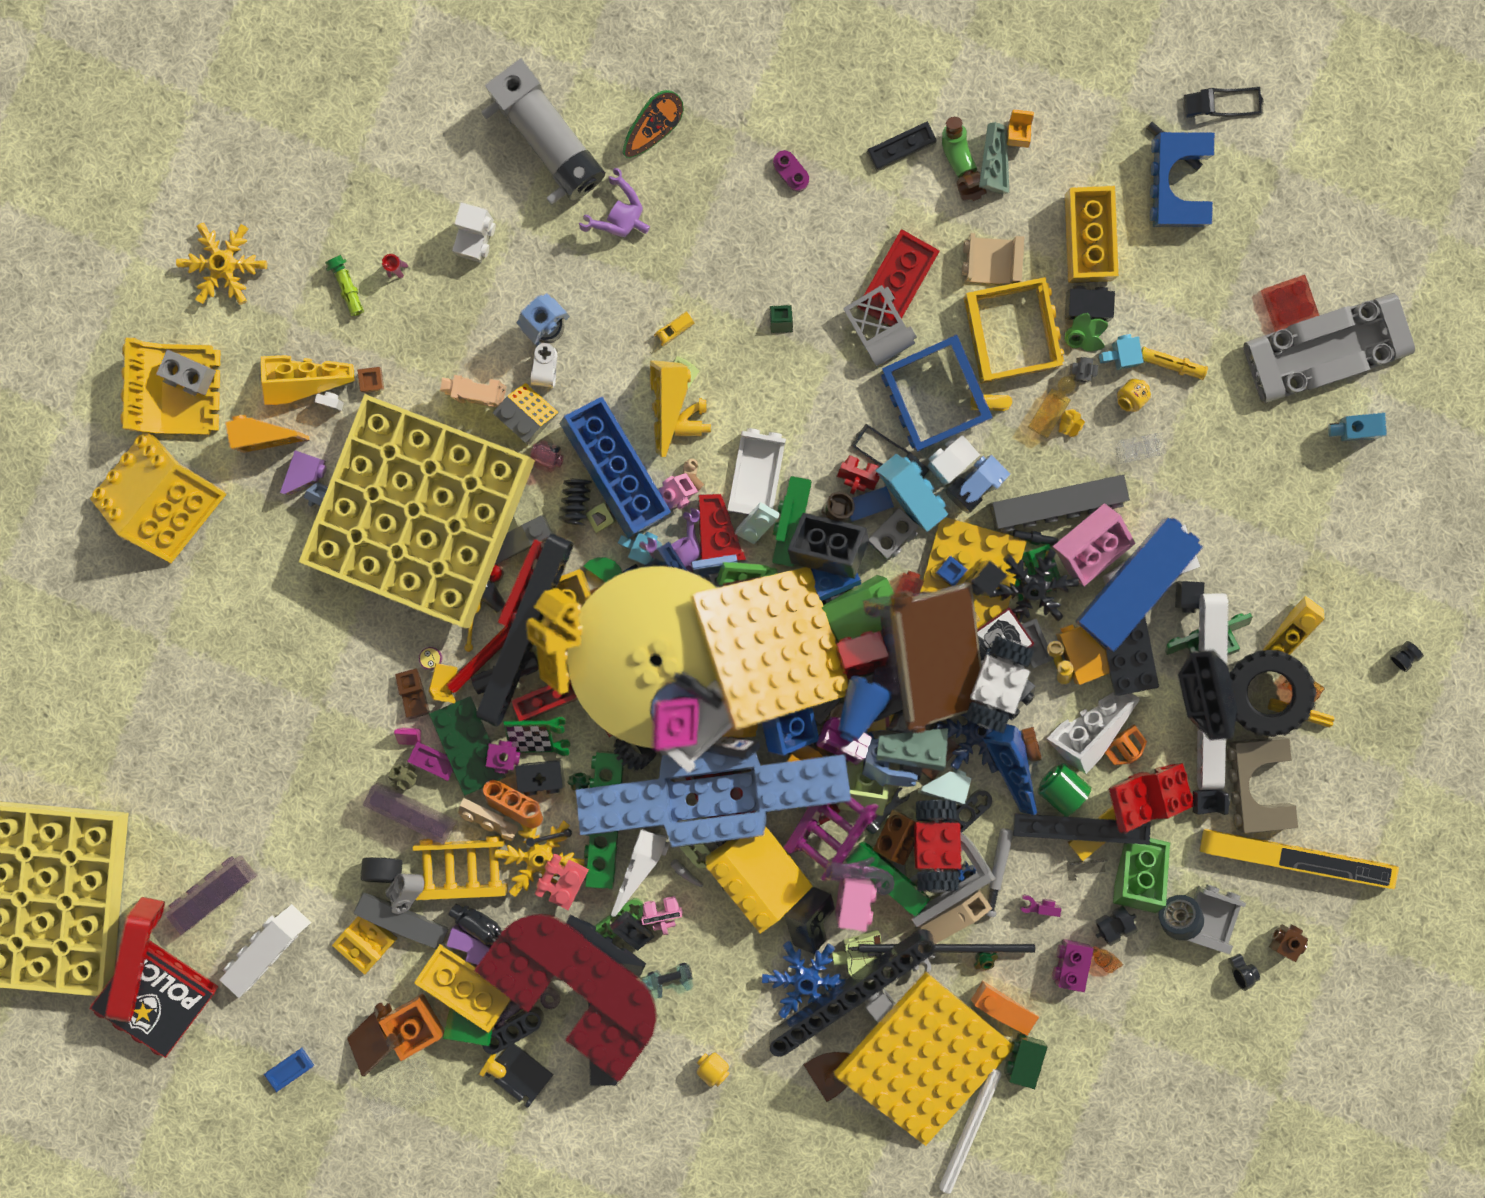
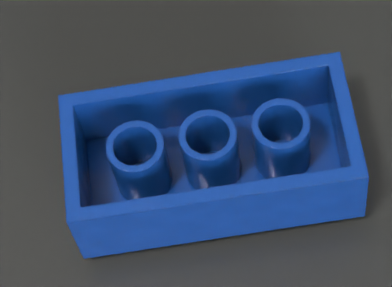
M812 707L762 721L768 752L785 755L812 744L819 739Z

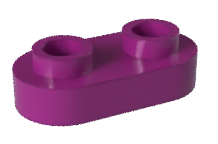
M787 150L779 151L773 159L774 169L791 190L795 192L805 190L809 184V174L791 152ZM783 158H786L789 161L785 165L780 162V160ZM801 176L802 181L796 182L794 177Z

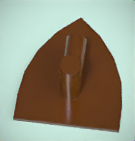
M824 1053L803 1064L826 1102L832 1100L846 1089L847 1085L839 1080L834 1072L851 1053Z

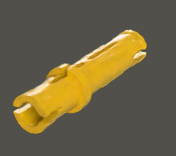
M1145 346L1141 349L1143 361L1177 371L1179 375L1183 376L1186 374L1204 380L1207 374L1208 366L1190 362L1188 358H1177L1146 348Z

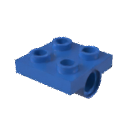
M811 569L815 580L814 587L821 601L862 584L858 573L855 579Z

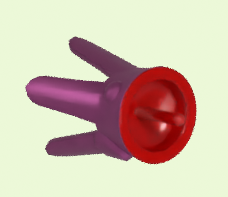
M387 254L382 259V266L386 270L388 277L391 278V272L399 278L404 277L400 267L407 268L408 265L400 260L399 256Z

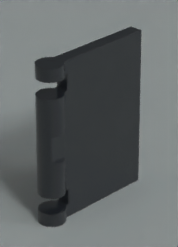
M514 1043L507 1047L496 1061L506 1068L505 1076L500 1079L495 1078L493 1082L518 1102L526 1095L529 1099L525 1102L524 1106L528 1108L554 1074ZM489 1073L486 1074V1076H487L488 1078H490V1077L492 1076V1075L489 1074Z

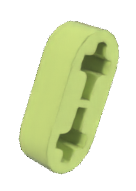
M696 844L694 849L690 845L680 847L696 867L706 868V863L697 861L698 855L695 852L698 850L702 855L705 853L707 855L710 854L711 851L705 844Z

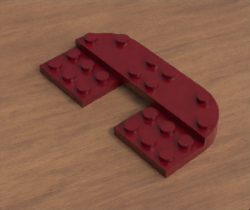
M533 914L512 922L500 933V936L474 969L477 974L527 1012L531 1010L555 976L588 1000L591 1005L565 1041L618 1082H621L653 1036L657 1022V1010L654 997L648 986L622 964H618L585 939L581 933L555 916Z

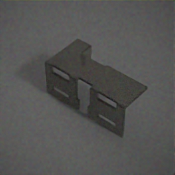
M1101 858L1089 859V862L1082 860L1068 861V880L1076 881L1077 876L1075 874L1106 872L1105 862L1108 860Z

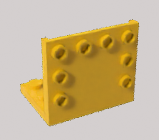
M142 432V434L136 437L130 449L121 456L114 469L108 472L102 484L93 491L90 500L119 536L172 563L227 494L219 487L180 465L152 433Z

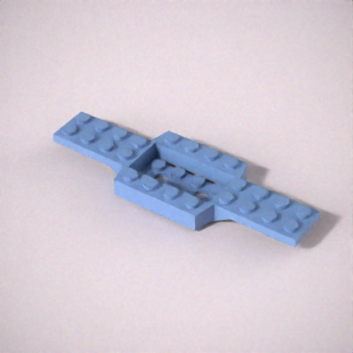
M705 751L694 761L695 768L690 773L670 755H664L661 760L659 779L576 790L580 835L665 826L672 847L764 836L768 812L851 801L845 755L761 766L756 752L750 758L742 759ZM753 769L749 773L733 774L680 782H672L670 780L684 777ZM734 787H739L743 791V796L739 800H733L730 796V792ZM690 793H696L699 798L698 803L694 806H689L686 802V797ZM757 811L756 813H748V814H740V815H733V816H725V817L701 819V820H694V821L678 822V821H680V820H688V819H696V818H703V817H711V816H719V815H727V814H735V813H742V812Z

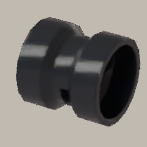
M1406 641L1401 646V650L1395 651L1390 655L1391 661L1404 672L1410 670L1414 662H1418L1424 657L1421 650L1410 641Z

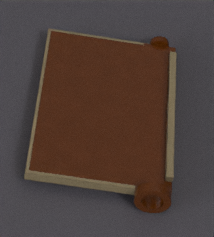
M967 582L913 597L912 592L891 594L889 596L906 729L912 730V733H922L925 731V725L967 713L971 702L986 707V703L970 698L982 667L972 583Z

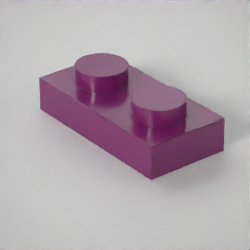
M418 741L416 742L407 762L448 781L453 769L447 755Z

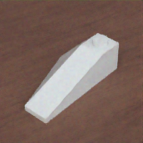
M1113 692L1098 702L1099 706L1089 712L1086 709L1079 712L1081 716L1074 721L1069 722V720L1062 722L1050 734L1047 741L1070 765L1087 774L1102 758L1140 699L1132 693L1115 696Z
M643 828L641 829L616 899L612 916L618 914L660 860L661 855L666 856L670 843L666 842L667 837Z

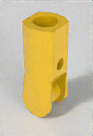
M686 311L659 329L654 336H658L662 342L661 346H665L695 323ZM669 328L674 333L671 336H668L665 332Z
M971 395L970 410H979L973 395ZM983 395L990 411H1007L1012 405V398L1008 395Z

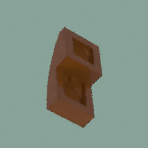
M415 668L395 674L406 718L410 720L429 714L430 711L418 669Z

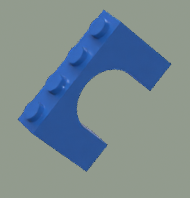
M1160 132L1152 140L1151 152L1154 153V162L1151 164V176H1154V185H1151L1150 188L1153 207L1150 209L1149 217L1150 221H1153V227H1207L1212 224L1213 201H1185L1178 198L1169 186L1168 177L1170 169L1176 161L1188 159L1208 160L1214 156L1215 132Z

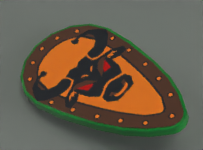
M663 90L657 92L648 100L627 133L622 154L626 158L635 157L646 152L665 138L678 125L684 111L683 101L678 94L670 90Z

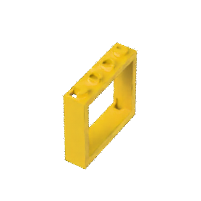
M1046 277L968 292L964 295L963 298L981 384L1058 369L1063 366L1064 351L1062 348L1060 349L1058 342L1061 338L1058 326L1055 327L1054 322L1056 309L1050 302L1049 296L1052 295V290L1049 287V283L1046 282ZM1036 289L1051 362L992 374L977 301Z

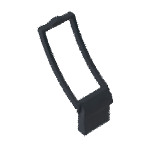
M1260 86L1238 89L1209 88L1184 95L1186 118L1201 115L1236 117L1263 114L1262 106L1264 99L1261 95ZM1258 90L1260 111L1245 113H1218L1215 111L1214 92L1231 93Z
M865 424L863 429L857 433L851 446L881 466L883 464L856 446L867 428L907 453L906 457L911 463L914 461L922 472L919 475L922 478L929 471V468L922 464L920 459L915 457L910 451L891 441L868 424Z

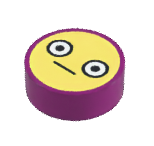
M427 647L420 652L419 662L422 667L434 669L435 663H442L443 657L439 649Z

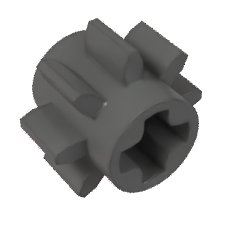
M1078 357L1076 358V363L1070 364L1069 375H1075L1074 381L1091 382V378L1098 374V365H1093L1092 358Z

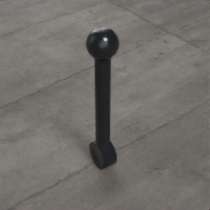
M567 828L564 832L535 839L529 837L526 840V844L532 847L538 842L562 836L571 837L572 830Z

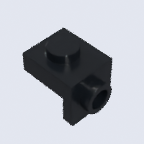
M1222 790L1193 791L1194 807L1192 808V813L1197 815L1214 812L1222 815L1229 814L1230 799L1227 792Z

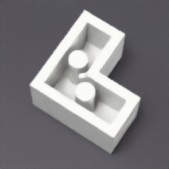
M460 203L455 220L458 233L452 250L456 256L482 263L483 257H487L489 252L488 239L489 236L494 235L496 227L488 210Z
M963 435L958 439L956 436H953L945 443L947 448L944 451L940 448L928 458L930 463L927 465V468L943 486L950 483L980 456Z

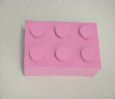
M1104 503L1057 542L1053 548L1068 574L1073 578H1078L1079 583L1085 586L1136 543L1121 515Z
M841 871L835 909L839 928L866 931L867 925L872 923L873 912L871 911L870 903L875 902L876 889H874L870 878L864 873Z

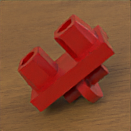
M849 455L846 461L842 462L836 477L845 480L844 485L851 487L850 494L854 495L856 489L865 492V489L868 488L874 491L880 478L875 471L879 466L868 463L866 469L862 470L857 468L859 459Z

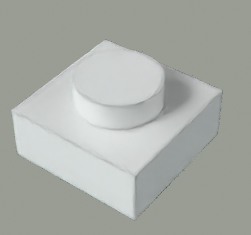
M325 392L324 395L317 393L315 402L320 405L342 411L344 402L338 400V395Z

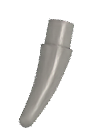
M677 859L670 863L675 872L682 878L699 887H703V883L695 878Z

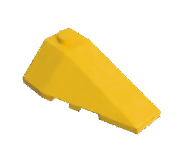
M285 355L260 357L261 383L265 405L290 403L355 381L353 364L325 361L320 365L313 363L312 359L304 358L303 362L291 361V356Z

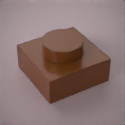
M381 367L358 369L360 392L384 390Z

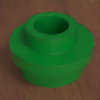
M338 255L325 262L326 270H332L334 274L345 268L344 263L347 260L343 259L342 255Z

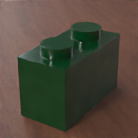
M1019 1033L1017 1039L1012 1040L1010 1050L1012 1056L1010 1061H1006L1004 1067V1074H1006L1010 1083L1036 1089L1048 1047L1043 1040Z

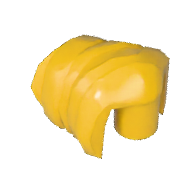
M1074 409L1065 410L1059 423L1058 432L1070 437L1077 436L1085 423L1081 419V414Z

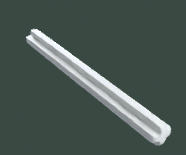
M993 1069L984 1081L939 1185L940 1190L947 1194H950L1000 1080L1002 1074L998 1069Z

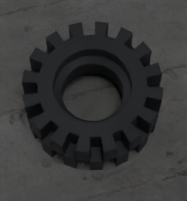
M617 738L613 746L616 748L614 754H619L616 757L617 760L622 759L623 762L621 764L623 766L628 764V769L630 770L633 767L634 770L644 769L657 755V749L635 745L641 752V754L637 753L630 743Z

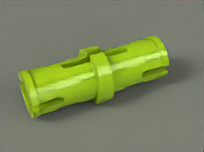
M344 269L336 272L334 275L341 289L340 294L347 303L350 315L358 316L364 313L358 297V289L354 287L349 271Z

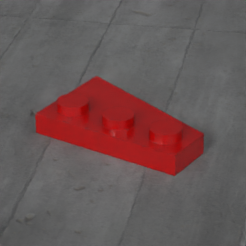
M698 495L701 560L736 555L737 560H746L730 521L731 518L722 495Z

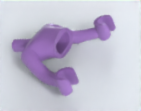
M614 168L613 173L618 177L613 178L609 176L608 180L612 185H618L624 191L630 201V205L618 200L608 215L607 221L610 223L592 220L589 215H584L583 219L589 224L579 223V228L584 232L590 231L591 228H596L619 237H626L633 228L647 234L650 226L639 220L643 211L639 198L633 188L622 178L621 170Z
M691 508V514L683 513V518L687 520V537L675 541L671 546L687 571L694 574L691 563L701 555L694 522L700 519V511ZM647 537L648 544L640 542L639 547L648 551L652 558L655 559L651 552L656 549L657 542Z

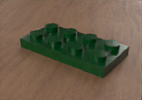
M471 696L429 713L464 796L483 788L488 781H499L506 778L504 773L494 772V767H486L489 743L491 742L482 721L476 718L477 709Z

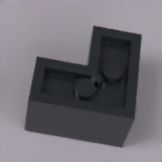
M813 886L786 912L784 917L794 946L815 955L816 950H819L827 940L823 923L835 910L831 893Z

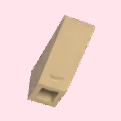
M977 890L929 919L919 928L929 930L933 935L934 944L973 924L992 910L980 890Z

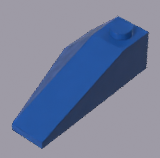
M1007 724L1004 733L993 730L983 740L1020 812L1035 815L1037 808L1025 744L1019 729L1015 725Z

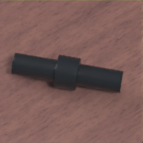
M1014 530L1012 535L1013 539L1029 541V544L1033 545L1049 544L1054 546L1058 542V537L1042 535L1041 532L1036 531L1029 533Z

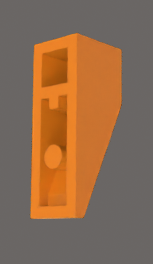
M984 981L981 982L971 998L976 1007L1027 1036L1039 1019V1016Z

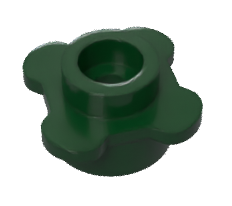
M578 772L569 776L570 780L567 782L568 785H571L572 790L586 789L589 787L591 776Z
M977 953L975 955L976 963L974 968L977 970L981 968L983 970L992 969L995 966V960L998 959V954Z

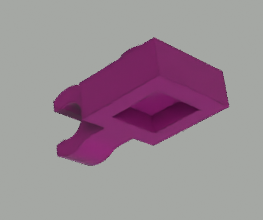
M1022 895L1021 898L1023 900H1029L1030 902L1028 907H1020L1022 912H1035L1055 917L1061 916L1062 908L1055 904L1056 901L1042 899V902H1038L1030 895Z

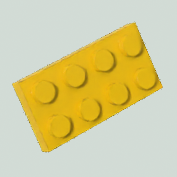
M440 944L414 984L490 1033L511 999L474 971V966Z

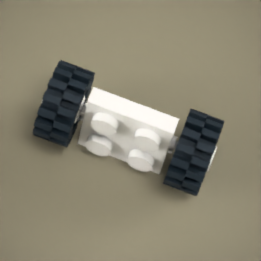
M995 636L989 653L1003 658L1004 661L988 655L985 656L970 698L986 703L987 707L971 702L965 719L987 729L1004 733L1010 716L995 710L999 708L1013 714L1015 713L1030 671L1012 664L1014 662L1028 667L1034 649L1016 641Z

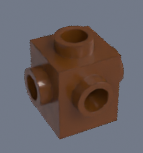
M1281 924L1272 935L1273 940L1269 948L1297 962L1299 956L1306 951L1309 939L1302 935L1303 930L1292 924L1289 927Z

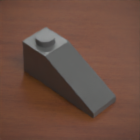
M541 515L509 531L505 536L495 565L530 549L534 539L541 542L546 541L553 532L545 516Z

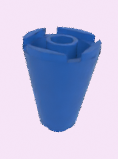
M852 676L849 680L838 731L841 733L840 737L849 742L859 740L892 697L891 693L876 683H873V685L866 683L867 679L858 676Z

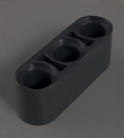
M533 1006L529 1012L524 1010L494 1027L491 1037L497 1038L499 1044L492 1045L490 1043L489 1046L482 1045L484 1051L488 1054H496L537 1031L544 1019L543 1011ZM535 1015L538 1018V1022H529L527 1016ZM515 1026L519 1033H510L508 1027Z

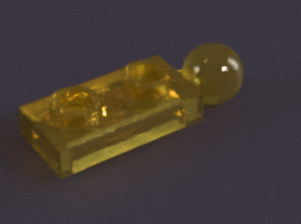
M1062 377L1058 381V391L1053 388L1050 389L1029 423V429L1046 439L1049 437L1071 401L1065 395L1072 393L1076 387L1072 377Z

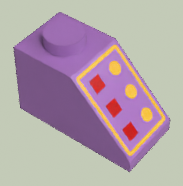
M295 450L280 493L291 496L319 482V479L323 478L326 473V461Z

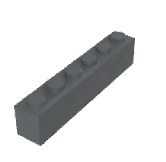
M1123 474L992 502L989 505L995 530L1001 528L1003 533L1015 530L1014 525L1023 524V528L1037 525L1036 521L1043 519L1045 523L1059 521L1058 516L1066 515L1067 519L1080 516V511L1085 510L1092 514L1104 503L1107 506L1110 505L1112 509L1124 507L1123 502L1130 501L1125 475Z

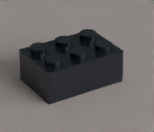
M802 513L788 547L791 564L855 579L869 543L867 528Z

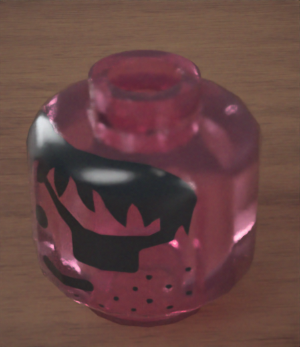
M545 440L540 441L539 444L535 443L530 454V458L535 460L533 466L548 473H552L556 467L561 468L564 461V455H561V447Z

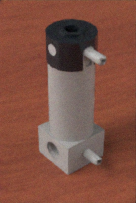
M522 58L485 85L493 103L481 112L485 119H488L500 110L510 124L513 122L560 187L547 197L550 204H554L564 195H567L572 201L577 200L594 189L602 181L606 172L590 151L584 147L546 97L540 82Z

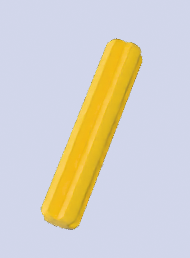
M1271 698L1268 709L1281 712L1289 703ZM1312 710L1311 716L1307 720L1330 728L1333 726L1335 718L1331 715Z

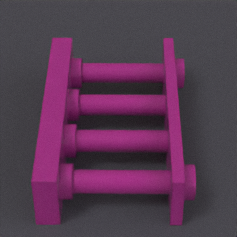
M852 797L851 801L843 802L860 815L854 826L831 809L830 804L809 806L784 846V849L790 854L803 851L825 869L824 874L820 878L822 881L835 879L841 873L843 862L862 832L875 819V812L879 807L876 803L867 805L864 808ZM826 815L848 833L842 844L819 826L818 821L821 816ZM810 834H816L837 851L831 862L808 844L807 839Z

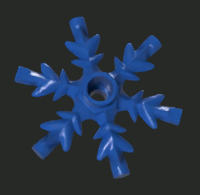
M788 941L783 944L788 956H783V959L791 963L788 967L796 969L795 975L789 976L786 971L782 975L776 970H773L774 975L762 974V983H774L772 988H777L783 984L784 988L789 984L795 987L794 992L786 993L790 997L780 1001V1003L785 1004L778 1013L782 1018L785 1019L791 1009L797 1012L798 1001L802 1003V994L810 996L809 1004L823 995L817 993L818 987L823 986L828 991V987L833 989L846 980L839 979L841 974H836L829 978V974L824 978L818 975L819 970L827 969L823 965L833 961V959L828 958L835 950L831 944H827L822 953L816 950L815 961L811 959L812 967L805 968L803 966L805 958L800 960L801 949L795 952L793 945Z

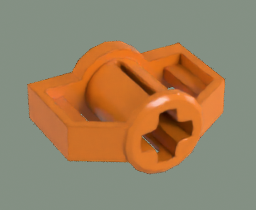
M1134 724L1115 736L1105 754L1114 765L1131 764L1141 757L1147 740ZM1133 733L1140 742V750L1136 748L1128 737L1130 734ZM1122 742L1125 743V745L1128 747L1132 754L1128 752V750L1125 748ZM1116 746L1126 760H1119L1110 748Z

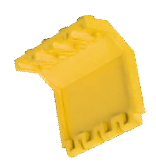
M125 338V344L122 347V354L125 357L124 367L122 368L124 389L121 391L123 412L120 416L123 429L158 434L211 435V431H219V415L212 414V411H219L220 393L212 392V389H220V370H216L206 395L197 392L196 396L184 392V386L177 384L174 387L164 383V377L157 375V371L167 350L213 369V366L220 367L221 350H213L211 345L158 344L143 342L136 338ZM178 365L173 368V375L178 372ZM198 374L194 375L193 384L197 383L199 379Z

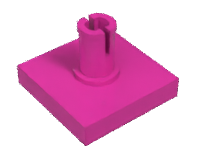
M693 697L654 702L653 748L660 750L697 744L699 699Z

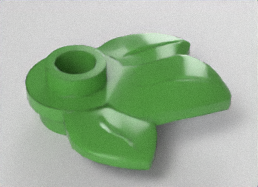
M1088 313L1081 314L1073 320L1072 327L1065 332V342L1072 348L1081 347L1085 351L1101 350L1105 345L1099 336L1107 329L1108 323L1101 319L1091 320Z

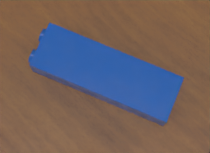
M1163 518L1075 620L1080 627L1107 650L1115 651L1203 548L1199 544L1200 539L1191 532L1186 533L1181 528L1183 525L1175 518Z

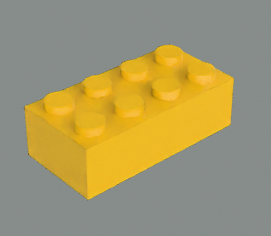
M1115 186L1071 187L1065 193L1068 283L1113 281L1119 276Z

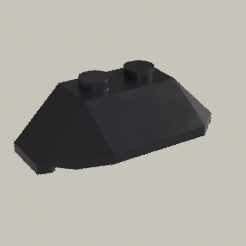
M1214 649L1192 651L1178 672L1187 717L1199 730L1206 734L1205 736L1209 740L1232 739L1234 736L1237 705L1228 665Z

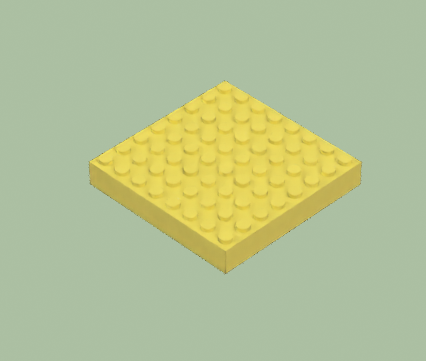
M364 394L299 563L457 626L470 628L535 460Z
M0 801V988L99 996L114 976L128 813Z

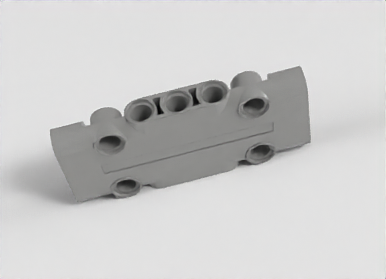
M1395 293L1288 326L1286 329L1246 341L1243 345L1258 395L1263 403H1268L1307 389L1311 390L1371 370L1370 368L1412 355L1415 352L1414 341L1401 302ZM1362 308L1366 310L1367 318L1362 316ZM1277 336H1279V337L1282 338V340H1283V345H1282V346H1279V345L1277 344V342H1276V337H1277ZM1376 350L1380 352L1381 360H1378L1376 358ZM1291 378L1297 382L1296 389L1290 385Z

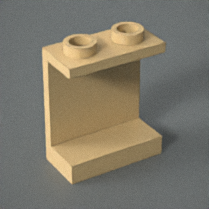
M971 233L968 240H964L963 253H967L966 262L962 264V275L965 276V282L1003 285L1022 282L1025 236H1015L1013 240L975 238V233Z

